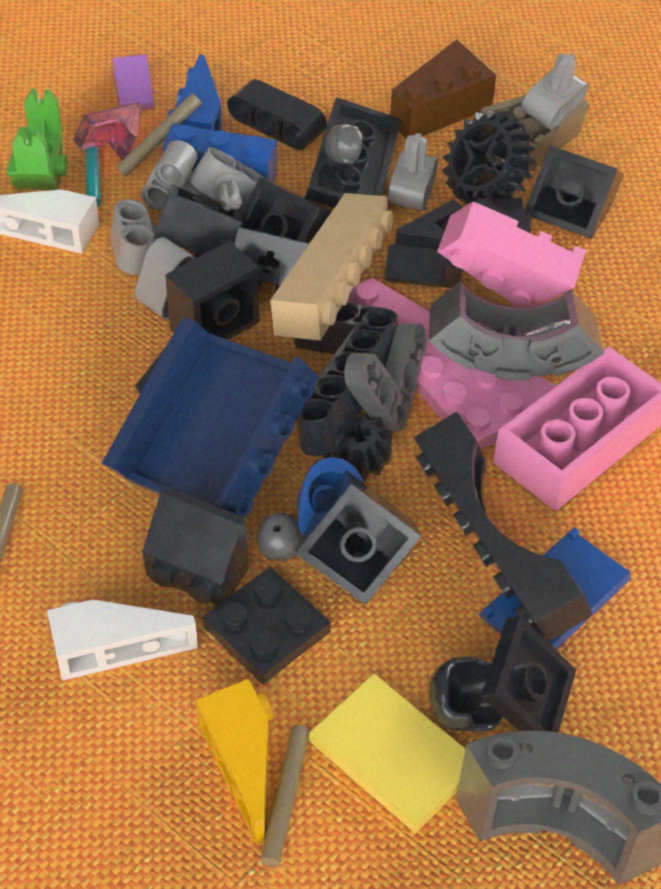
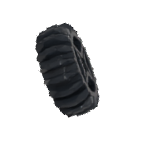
M488 110L486 114L476 112L474 121L464 119L463 130H454L457 137L454 142H446L451 150L449 154L442 156L445 162L449 163L442 172L445 176L449 177L446 184L450 189L454 190L453 194L456 198L465 201V204L468 205L471 202L477 203L478 199L514 198L515 190L525 191L522 182L525 178H533L528 169L529 166L537 164L535 159L530 156L537 148L534 143L530 142L533 135L529 130L525 129L526 126L521 120L513 118L507 112L499 113L495 110Z

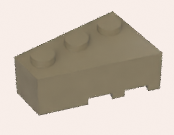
M526 95L481 108L480 113L486 114L488 110H495L499 113L507 112L513 118H517L524 123L525 129L529 130L533 135L530 142L534 143L537 148L530 155L537 162V164L529 166L528 171L544 161L550 145L561 148L580 134L589 108V104L585 99L552 130L521 111V105Z

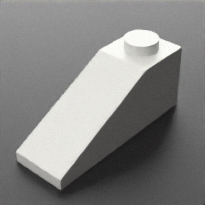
M62 189L0 195V234L82 254L99 226L96 197Z
M89 600L80 603L69 602L61 607L47 610L62 681L198 648L196 623L192 615L99 600Z

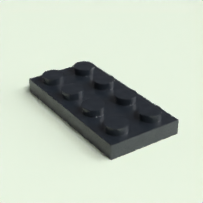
M336 97L305 198L335 208L345 193L382 196L401 119ZM349 124L358 127L362 132L361 152L358 159L352 165L337 163L331 160L325 152V138L334 126Z

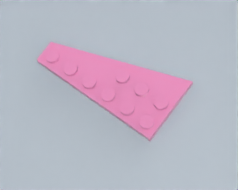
M374 278L359 283L349 293L347 303L393 310L398 316V325L400 323L423 325L426 333V348L415 390L441 420L457 411L476 438L481 449L495 443L500 428L556 387L540 376L530 377V380L495 378V374L475 368L470 370L454 362L429 341L430 311ZM471 349L469 350L471 354L477 353L476 351H472Z

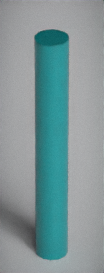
M87 128L84 132L86 195L96 197L98 208L101 205L99 136L97 129Z

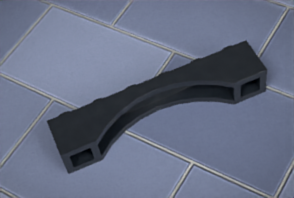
M456 411L415 436L414 439L421 451L420 454L415 456L416 460L428 478L434 474L438 478L439 482L434 484V487L444 504L449 506L454 503L459 510L453 516L465 536L474 533L478 539V542L474 543L473 547L485 567L487 568L494 564L499 571L493 578L505 598L508 600L515 596L520 603V606L514 609L517 616L521 615L548 642L593 616L584 593L561 560L538 555L517 545L502 534L487 517L483 500V479L487 461L476 438Z

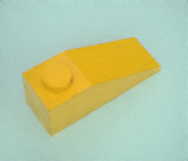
M246 679L195 701L198 726L255 844L265 840L269 749L268 721L273 720V713L265 694L260 693L257 695L249 679Z

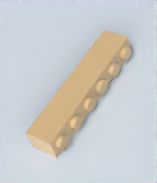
M345 193L270 300L274 336L321 340L328 327L335 323L336 315L341 306L346 305L349 293L354 286L359 284L362 272L370 266L375 251L380 250L382 240L392 230L393 213L391 210H388L387 196Z

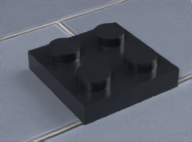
M271 567L267 568L202 617L203 628L263 685L326 636L331 630V622Z
M521 615L507 618L481 697L518 731L559 733L576 669Z

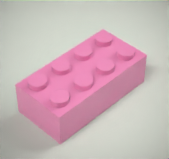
M608 346L604 349L603 355L579 368L498 430L493 463L546 505L557 511L661 426V383Z

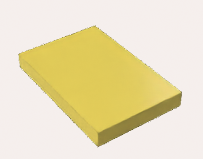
M372 674L309 732L310 743L415 834L458 792L465 748L375 674Z

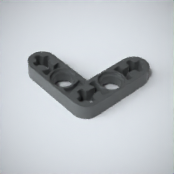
M400 323L396 327L386 367L383 366L375 354L352 353L348 356L345 364L344 378L348 390L371 420L382 418L384 428L390 431H402L408 420L426 348V333L422 324Z

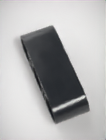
M257 79L250 80L227 101L228 110L234 119L297 150H304L327 127V119L319 108Z

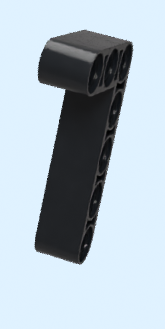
M346 303V305L341 306L336 315L335 323L328 327L321 340L293 338L294 345L298 348L335 354L319 375L312 396L306 401L296 419L299 445L303 453L310 456H323L333 452L363 409L346 386L344 378L345 364L350 354L367 353L375 354L383 366L386 367L393 336L398 326V316L393 310Z

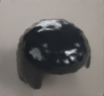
M475 656L456 657L443 662L432 673L429 683L430 704L435 716L443 726L456 731L483 732L493 730L500 725L503 716L481 697L491 666L490 662L480 660Z

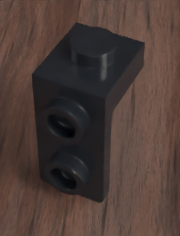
M394 244L388 247L385 268L386 281L452 288L460 282L461 272L466 271L454 266L450 260L437 252L438 249Z

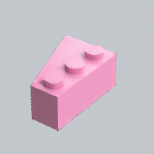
M471 202L450 215L437 252L450 260L454 266L463 269L478 279L483 286L494 290L510 301L514 307L540 305L575 288L586 250L574 246L572 251L551 243L552 236L541 231L538 236L521 230L517 228V220L476 202Z

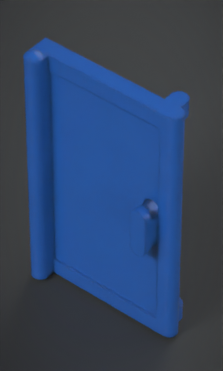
M575 527L542 555L561 560L584 593L593 615L631 580L630 571L582 538ZM501 593L479 613V616L501 634L506 619L517 616L514 609L519 607L520 603L515 596L507 600L503 593ZM588 619L551 640L549 643L557 650Z

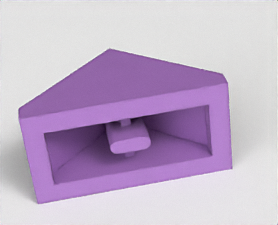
M147 54L113 58L111 66L120 111L126 112L154 108Z

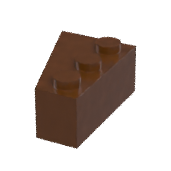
M456 39L392 89L390 115L401 119L399 132L405 138L416 133H420L422 136L474 116L476 112L480 113L481 108L493 105L496 74Z

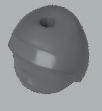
M349 124L334 126L324 141V149L328 157L337 163L352 165L358 159L361 152L362 132L358 127Z
M274 513L265 517L257 531V543L261 554L268 560L274 559L282 562L296 556L295 549L302 538L298 522L292 516L285 513Z

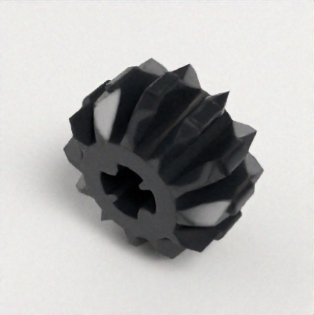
M365 412L361 417L355 419L337 448L322 457L324 459L330 457L344 459L356 468L365 482L369 473L380 476L384 465H388L391 460L392 436L390 430L384 428L382 418L370 420V417Z

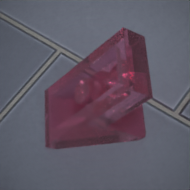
M136 102L84 114L73 141L80 150L94 146L101 147L109 143L120 159L123 160L130 153L137 137L142 112L141 104Z

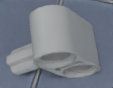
M559 54L553 69L530 89L521 105V111L550 130L554 129L576 109L584 99L589 88L587 82L574 75L577 63L573 54Z
M420 133L409 135L406 138L405 151L401 152L391 178L388 191L389 205L420 211L425 210L437 173L438 157L426 155L427 139L423 138Z
M179 140L171 141L167 145L141 192L142 200L150 208L162 210L171 184L217 202V200L195 188L189 180L193 173L192 169L197 161V153L191 145Z
M209 147L189 180L199 191L222 203L224 210L230 211V209H234L243 214L259 178L264 177L226 153Z
M127 199L116 203L110 233V240L118 268L125 273L133 275L140 274L148 248L156 239H159L154 236L156 226H153L147 208L136 200Z
M161 237L156 239L145 254L135 289V298L165 320H169L165 274L196 258L167 238Z

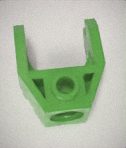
M31 88L24 102L28 127H19L13 139V151L6 172L10 176L14 188L57 190L61 176H66L67 156L63 154L62 123L58 99L50 89L45 90L44 99H39L36 90Z

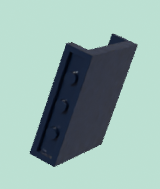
M182 317L101 464L124 480L160 495L164 486H167L239 516L246 517L252 509L253 500L263 481L271 473L274 461L285 440L292 434L297 416H299L306 401L312 396L319 376L301 358L295 357L292 363L210 334L196 321Z

